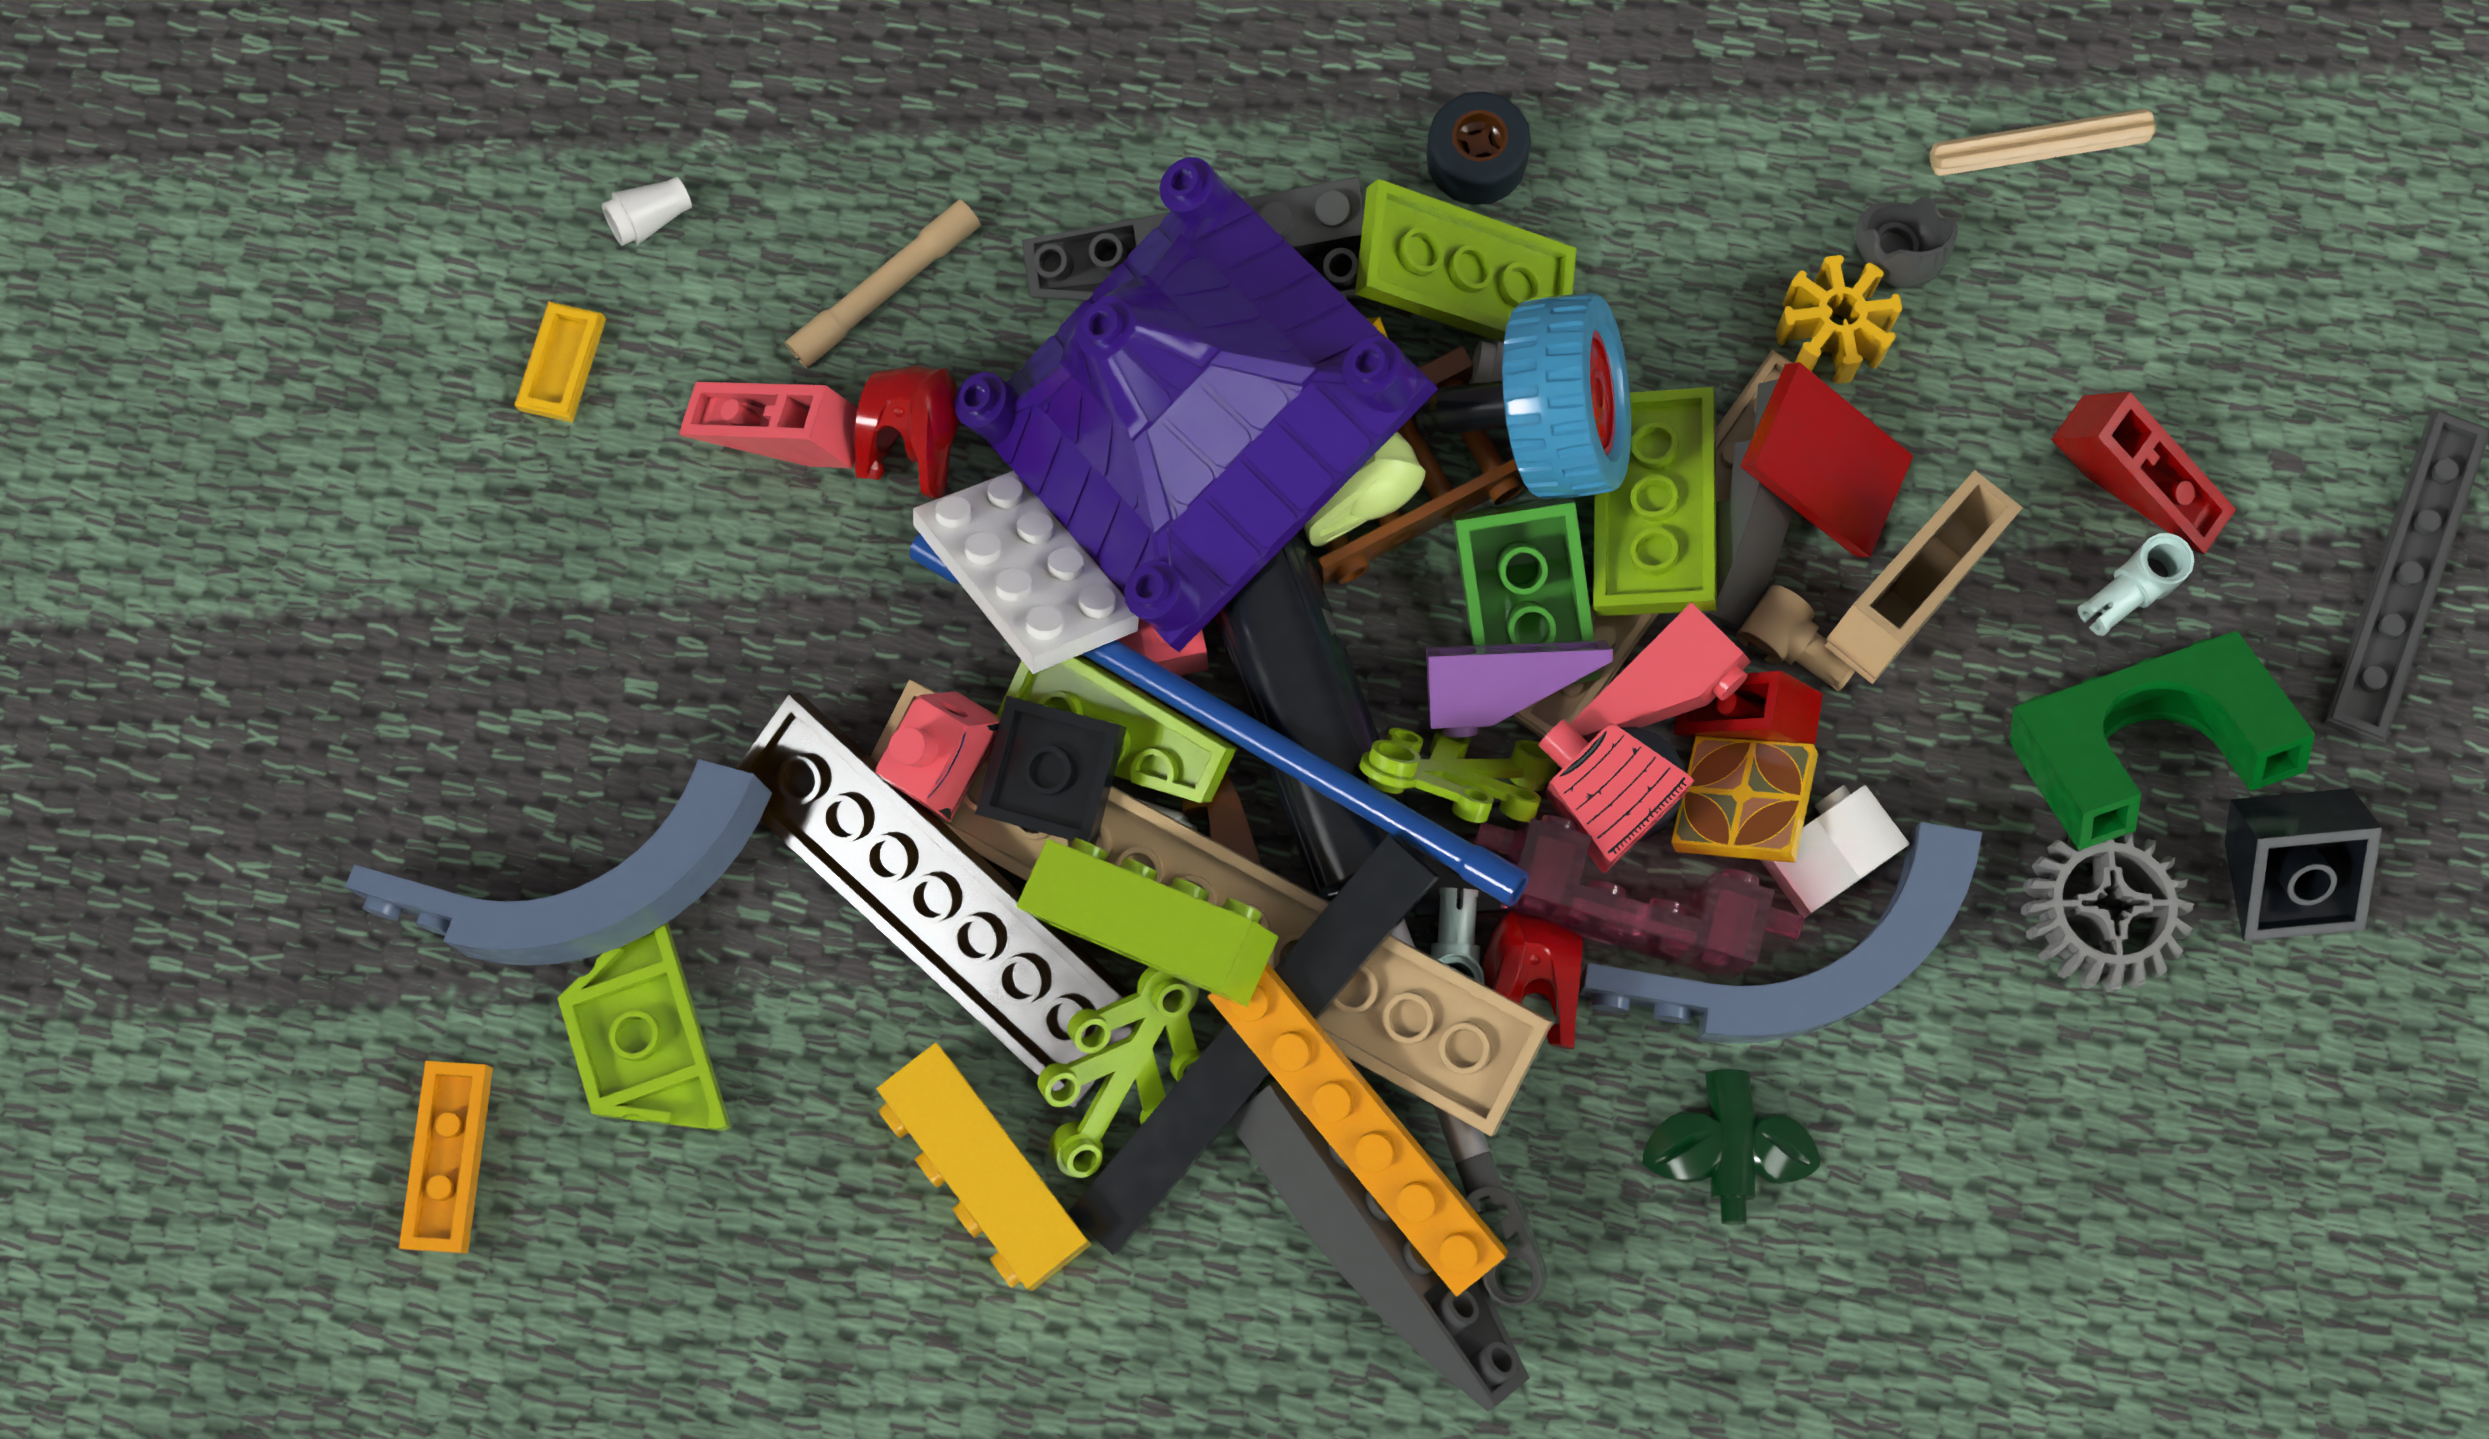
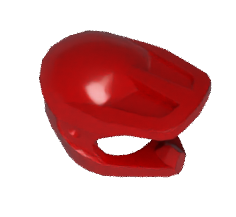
M915 365L876 371L871 374L861 393L856 416V478L880 480L884 473L882 462L887 457L897 438L902 435L908 458L913 463L918 462L921 493L925 497L934 500L945 496L951 444L959 426V419L954 407L958 388L955 379L947 368L936 369Z
M1511 911L1498 923L1491 933L1486 946L1483 961L1484 985L1519 1004L1527 995L1533 993L1545 995L1552 1004L1555 1024L1550 1027L1546 1035L1548 1044L1558 1048L1574 1050L1583 936L1545 917L1522 915Z

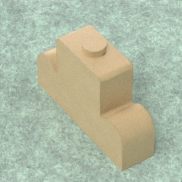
M1974 470L1850 607L1827 637L1828 643L1825 647L1873 684L1932 617L2023 507Z

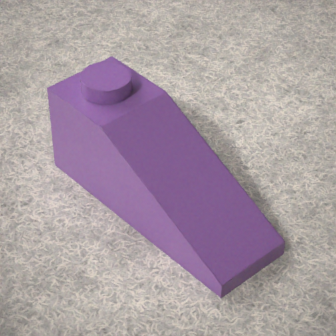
M1606 640L1426 647L1428 719L1431 729L1442 728V735L1446 737L1475 736L1478 734V727L1493 726L1613 662V649Z

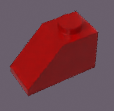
M1781 670L1747 673L1748 676L1744 683L1727 699L1721 701L1716 697L1706 706L1677 715L1674 735L1693 739L1696 736L1815 745L1823 693Z

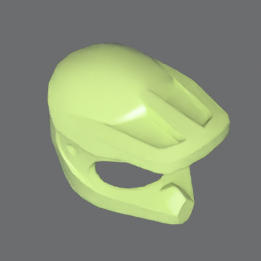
M1398 432L1305 524V533L1312 545L1315 547L1325 545L1368 520L1380 518L1398 510L1420 489L1426 471L1419 464L1412 446Z

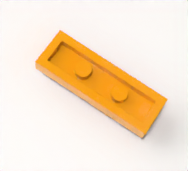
M425 1061L399 1249L468 1254L493 1067L486 1064Z

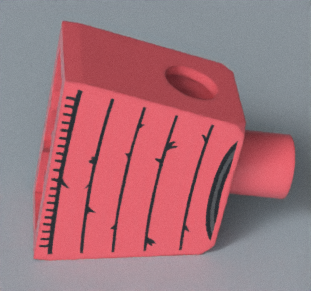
M1563 719L1547 733L1538 745L1562 768L1549 782L1546 795L1549 801L1604 874L1687 793L1694 782L1683 770L1612 723L1607 725L1588 743Z

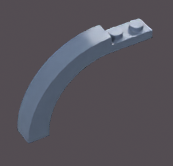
M698 759L690 780L670 815L635 853L602 876L575 889L553 896L522 901L482 900L355 864L345 888L365 899L362 909L379 917L398 921L401 912L418 917L416 925L431 932L444 935L443 942L470 958L493 963L526 966L559 964L585 959L617 949L651 933L675 918L699 899L724 874L742 851L758 825L772 792L752 773Z
M1920 822L1908 834L1910 845L1906 849L1904 865L1897 888L1875 927L1850 953L1831 965L1811 974L1767 985L1731 986L1587 963L1582 971L1579 996L1593 998L1592 1007L1606 1012L1628 1013L1630 1004L1654 1008L1653 1018L1671 1023L1687 1024L1690 1023L1691 1015L1700 1016L1697 1037L1699 1041L1728 1044L1763 1043L1794 1038L1824 1029L1853 1016L1891 991L1910 975L1937 946L1954 921L1968 892L1977 864L1982 832Z

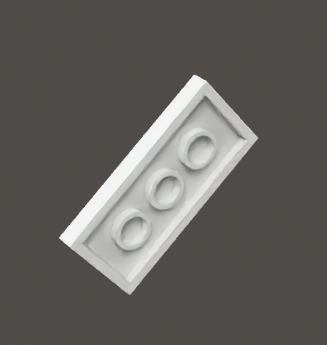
M1015 471L913 508V526L1033 674L1138 631L1139 617L1130 612L1125 603V597Z

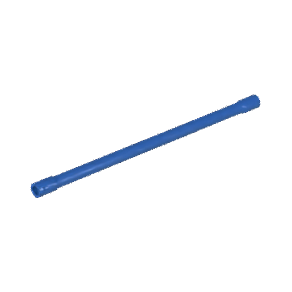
M919 533L911 545L910 558L946 580L960 584ZM1112 641L1082 654L1451 868L1463 880L1506 905H1514L1523 893L1530 876L1527 871L1483 846L1471 844L1120 641Z

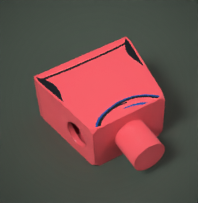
M957 691L919 695L913 701L897 731L891 736L889 745L877 764L875 773L933 813L951 822L993 748L1001 717Z

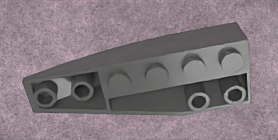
M1359 176L1242 198L1346 299L1359 297V295L1355 294L1366 197V188ZM1169 212L1022 240L1029 296L1037 299L1081 302L1088 300L1093 295L1094 290L1118 265L1126 261L1128 255L1153 229L1162 223L1163 218Z
M1349 1059V1061L1354 1065V1067L1359 1071V1073L1364 1077V1079L1369 1083V1085L1384 1101L1382 1096L1379 1094L1377 1089L1374 1087L1372 1082L1364 1073L1361 1065ZM1277 1080L1268 1085L1242 1107L1230 1121L1232 1128L1300 1225L1338 1272L1396 1333L1437 1371L1488 1412L1530 1378L1482 1279L1479 1278L1456 1297Z

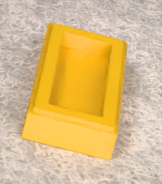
M548 301L514 404L518 411L573 423L606 322L603 313Z

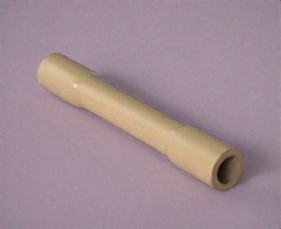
M960 199L924 227L916 239L830 309L820 312L784 342L786 347L796 358H800L799 362L806 369L842 341L850 329L934 260L944 257L981 226L977 216L965 202Z

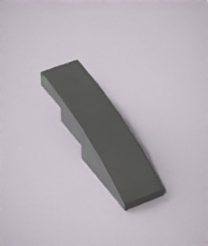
M1778 379L1758 384L1754 433ZM1751 440L1734 444L1730 499L1716 502L1717 611H1701L1708 619L1733 630L1740 629L1761 600L1773 574L1793 514L1791 506L1740 467Z

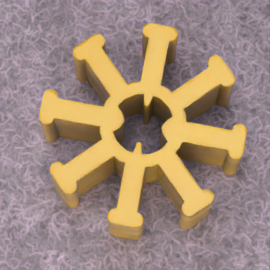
M1841 255L1825 257L1814 282L1806 277L1807 273L1801 270L1791 281L1782 302L1785 309L1775 330L1779 345H1784L1786 341L1812 339L1811 342L1803 343L1794 362H1800L1811 372L1824 350L1832 352L1835 369L1832 381L1835 384L1851 382L1863 358L1870 362L1869 366L1875 369L1878 367L1896 337L1895 333L1890 331L1902 311L1901 299L1898 294H1893L1889 299L1865 301V298L1873 296L1884 274L1880 268L1872 263L1865 265L1853 288L1845 287L1841 268L1844 257ZM1835 314L1844 318L1841 325L1832 322Z

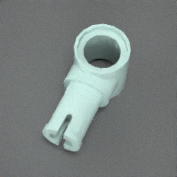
M2161 533L2150 537L2125 564L2115 571L2112 582L2088 601L2078 606L2077 610L2080 618L2086 623L2094 615L2101 612L2102 616L2089 628L2097 635H2106L2114 625L2138 606L2142 608L2148 607L2155 600L2169 595L2193 570L2195 561L2192 549L2185 540L2174 534ZM2147 558L2159 560L2164 564L2168 571V577L2155 574L2149 567Z
M1439 888L1438 943H1431V956L1447 965L1460 966L1467 972L1469 977L1484 984V974L1480 967L1481 946L1475 945L1476 906L1479 891L1463 888V891H1460L1459 910L1456 907L1457 888Z

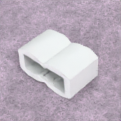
M1843 785L1815 805V808L1821 815L1803 827L1796 863L1760 860L1803 919L1910 845L1866 785L1852 794Z

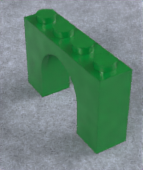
M2236 630L2213 639H2201L2187 648L2157 658L2149 657L2143 659L2134 666L2102 677H2090L2078 685L2046 696H2034L2023 704L2013 707L2010 742L2016 756L2079 851L2136 831L2142 793L2107 743L2108 738L2119 729L2146 720H2168L2195 728L2214 742L2249 791L2305 773L2315 733Z

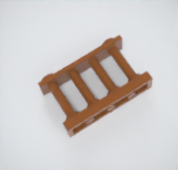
M1461 346L1418 369L1439 389L1441 387L1469 384V381L1472 380L1474 364L1464 347ZM1412 416L1397 432L1412 446L1419 464L1426 471L1422 484L1432 501L1401 516L1399 510H1396L1386 516L1376 518L1381 527L1352 542H1349L1347 536L1343 534L1325 544L1329 553L1318 559L1317 568L1322 585L1336 578L1339 584H1346L1356 580L1370 569L1369 561L1451 520L1452 514L1465 513L1492 499L1495 505L1503 504L1513 499L1525 488L1515 459L1504 463L1485 430L1460 433L1483 474L1453 489L1422 435L1417 432Z

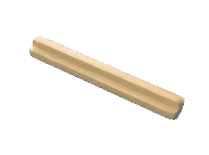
M2138 109L1940 141L1933 144L1932 150H1930V163L1935 175L1944 176L2148 143L2156 132V124L2151 110Z

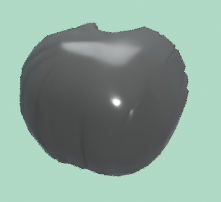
M1923 196L1912 203L1884 202L1870 206L1859 216L1856 240L1864 263H1872L1884 272L1881 278L1884 283L1897 288H1912L1930 282L1943 270L1952 255L1958 226L1954 217L1945 219L1939 213L1935 200Z

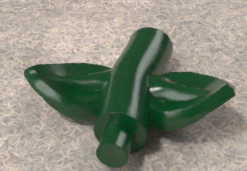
M1739 1069L1713 1070L1705 1073L1711 1116L1701 1112L1681 1111L1668 1117L1655 1129L1649 1138L1643 1153V1164L1652 1172L1678 1182L1691 1183L1711 1177V1199L1720 1201L1721 1224L1742 1225L1747 1223L1746 1200L1755 1198L1756 1175L1770 1183L1784 1184L1798 1181L1811 1175L1820 1167V1157L1812 1137L1796 1120L1781 1113L1755 1117L1748 1071Z

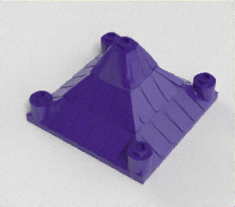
M1196 157L1178 160L1163 175L1159 187L1160 198L1170 212L1163 218L1162 223L1139 243L1128 255L1126 261L1118 265L1094 290L1093 295L1084 301L1066 319L1059 330L1042 344L1026 361L1024 367L1016 372L1007 382L993 373L980 372L974 374L962 383L954 400L955 413L959 421L987 440L1055 518L1069 531L1081 547L1095 560L1124 593L1125 603L1130 612L1151 625L1167 644L1178 652L1209 623L1438 390L1432 381L1406 357L1395 343L1388 340L1256 213L1207 162Z

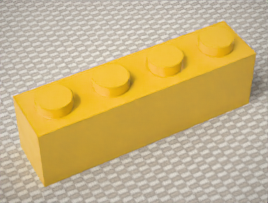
M937 1042L876 1088L886 1101L878 1109L880 1115L899 1139L910 1133L923 1151L915 1158V1161L936 1188L945 1182L949 1185L960 1200L952 1208L953 1212L974 1238L982 1232L986 1234L998 1250L989 1259L1011 1288L1022 1282L1027 1290L1033 1292L1092 1245Z

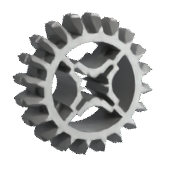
M2131 832L2078 851L2068 836V844L2061 840H2056L2047 847L2050 858L2041 856L2033 862L2032 869L2039 878H2029L2024 882L2022 890L2039 900L2027 902L2021 906L2020 914L2028 918L2039 917L2040 923L2026 931V938L2037 940L2043 936L2046 937L2050 945L2040 951L2038 954L2039 960L2045 962L2059 954L2064 960L2058 967V977L2065 979L2080 968L2079 982L2081 988L2090 989L2100 979L2106 992H2115L2121 989L2123 980L2130 988L2135 989L2146 983V974L2153 978L2163 975L2167 971L2165 960L2174 961L2182 955L2184 950L2175 939L2188 937L2193 928L2177 917L2193 911L2195 903L2186 899H2177L2176 892L2187 887L2188 879L2177 877L2171 880L2166 871L2173 867L2175 863V857L2166 856L2159 861L2152 857L2155 851L2156 840L2147 839L2136 848L2134 847V834ZM2085 863H2092L2093 875L2087 878V893L2078 894L2072 899H2063L2065 882L2074 867ZM2122 869L2138 881L2146 894L2129 888L2124 881ZM2104 898L2106 906L2126 911H2122L2111 918L2108 910L2099 909L2098 906L2092 905ZM2141 918H2152L2148 937L2136 953L2123 955L2122 942L2128 939L2129 922H2136ZM2068 922L2078 923L2088 930L2093 941V948L2084 943L2074 933Z

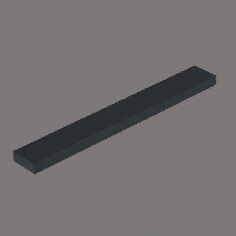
M1387 835L1274 968V971L1317 1021L1440 876L1395 836ZM1229 1023L1068 1211L1112 1255L1118 1253L1271 1075Z

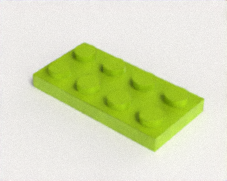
M1377 179L1366 188L1355 294L1504 342L1509 317L1519 304L1531 300L1573 294L1577 248Z
M1714 387L1630 392L1631 447L1625 479L1618 489L1609 493L1595 495L1593 588L1596 616L1678 613L1682 612L1691 602L1700 611H1717L1716 398Z

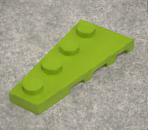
M1082 655L1034 674L1021 660L997 713V716L1001 717L1006 696L1125 726L1127 730L1114 776L1131 780V783L1198 803L1212 801L1237 749L1235 746Z

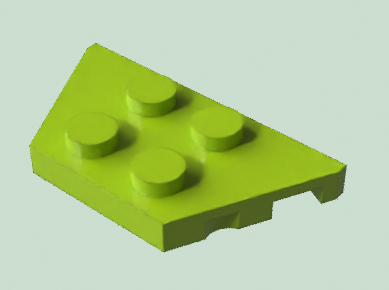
M668 922L635 941L602 953L596 959L594 968L587 975L578 977L557 998L591 1114L598 1117L716 1131L731 1129L732 1127Z

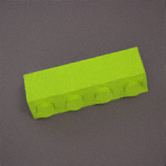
M1047 838L1016 905L1018 909L1060 930L1248 1007L1279 937L1258 924L1262 915L1261 912L1230 898H1226L1223 907L1206 902L1210 894L1208 891L1177 877L1174 878L1171 887L1156 882L1157 871L1126 857L1123 858L1120 867L1105 861L1108 855L1107 851L1084 840L1074 838L1071 846L1068 847Z

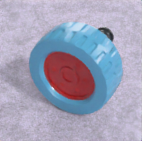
M1593 293L1561 295L1522 302L1512 311L1507 323L1503 345L1502 380L1439 388L1412 415L1417 432L1426 437L1433 435V432L1454 434L1507 428L1520 476L1528 490L1539 498L1583 497L1609 493L1618 489L1625 479L1630 457L1631 403L1623 345L1610 306L1604 298Z

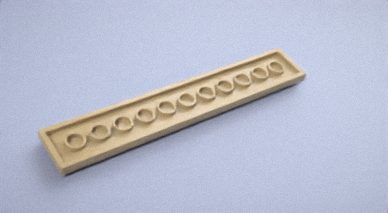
M909 679L871 754V757L877 763H879L889 745L891 736L899 728L913 701L919 695L938 692ZM990 752L951 822L946 821L937 814L935 815L979 855L1028 881L1047 838L1068 847L1071 846L1073 841L975 814L991 756ZM1111 786L1096 842L1097 847L1108 852L1105 861L1120 867L1123 858L1126 857L1157 871L1156 882L1171 887L1174 878L1177 877L1208 891L1210 894L1206 902L1223 907L1226 898H1230L1262 913L1258 924L1279 936L1268 960V964L1273 970L1330 904L1329 901ZM1389 935L1317 1020L1319 1025L1347 1058L1489 1136L1496 1134L1553 1023L1548 1018L1392 935Z

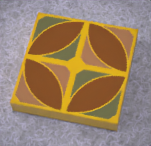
M1696 736L1687 772L1694 782L1683 796L1678 810L1671 840L1675 851L1796 863L1818 758L1815 745Z

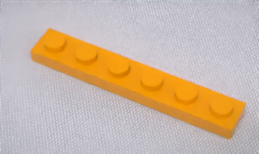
M1268 962L1248 1007L1214 993L1207 996L1456 1297L1506 1257L1508 1253L1506 1247Z

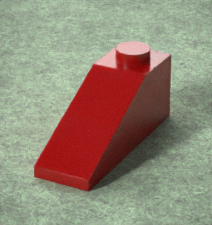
M2131 392L2083 395L2051 439L2086 478L2170 534L2181 537L2191 548L2200 554L2207 552L2236 511L2235 507Z

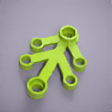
M1391 728L1388 731L1386 740L1375 741L1372 744L1371 751L1362 755L1359 767L1368 776L1370 785L1378 790L1399 794L1404 789L1415 787L1454 801L1451 809L1458 817L1469 822L1484 823L1488 820L1494 798L1501 800L1499 809L1506 816L1523 822L1533 821L1541 802V797L1534 791L1544 790L1546 783H1549L1555 777L1559 765L1538 746L1540 742L1532 740L1516 741L1510 759H1464L1470 739L1468 737L1443 736L1442 728H1438L1435 731L1429 749L1432 754L1430 759H1421L1419 754L1423 745L1422 737L1406 729ZM1493 778H1510L1516 785H1510Z
M1149 967L1143 972L1138 981L1137 993L1097 1010H1081L1070 1019L1067 1027L1069 1037L1080 1051L1090 1054L1067 1064L1054 1063L1047 1066L1038 1077L1037 1084L1040 1092L1050 1105L1064 1107L1076 1100L1082 1085L1105 1075L1107 1076L1082 1121L1063 1124L1050 1138V1156L1062 1173L1070 1177L1084 1178L1098 1170L1104 1154L1101 1139L1133 1082H1135L1142 1106L1140 1113L1141 1125L1166 1097L1152 1049L1163 1028H1165L1174 1054L1170 1059L1169 1070L1177 1082L1184 1076V1069L1201 1056L1202 1052L1196 1047L1188 1018V1013L1198 999L1199 987ZM1175 990L1169 998L1163 1000L1168 992ZM1137 1021L1129 1037L1106 1046L1110 1040L1111 1030ZM1097 1025L1093 1034L1088 1037H1081L1082 1032L1088 1026ZM1067 1079L1066 1084L1061 1089L1051 1091L1052 1086L1057 1081ZM1086 1150L1083 1156L1074 1159L1079 1152Z

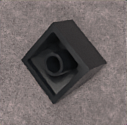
M2352 788L2230 799L2225 848L2243 941L2361 931L2366 929L2382 827Z

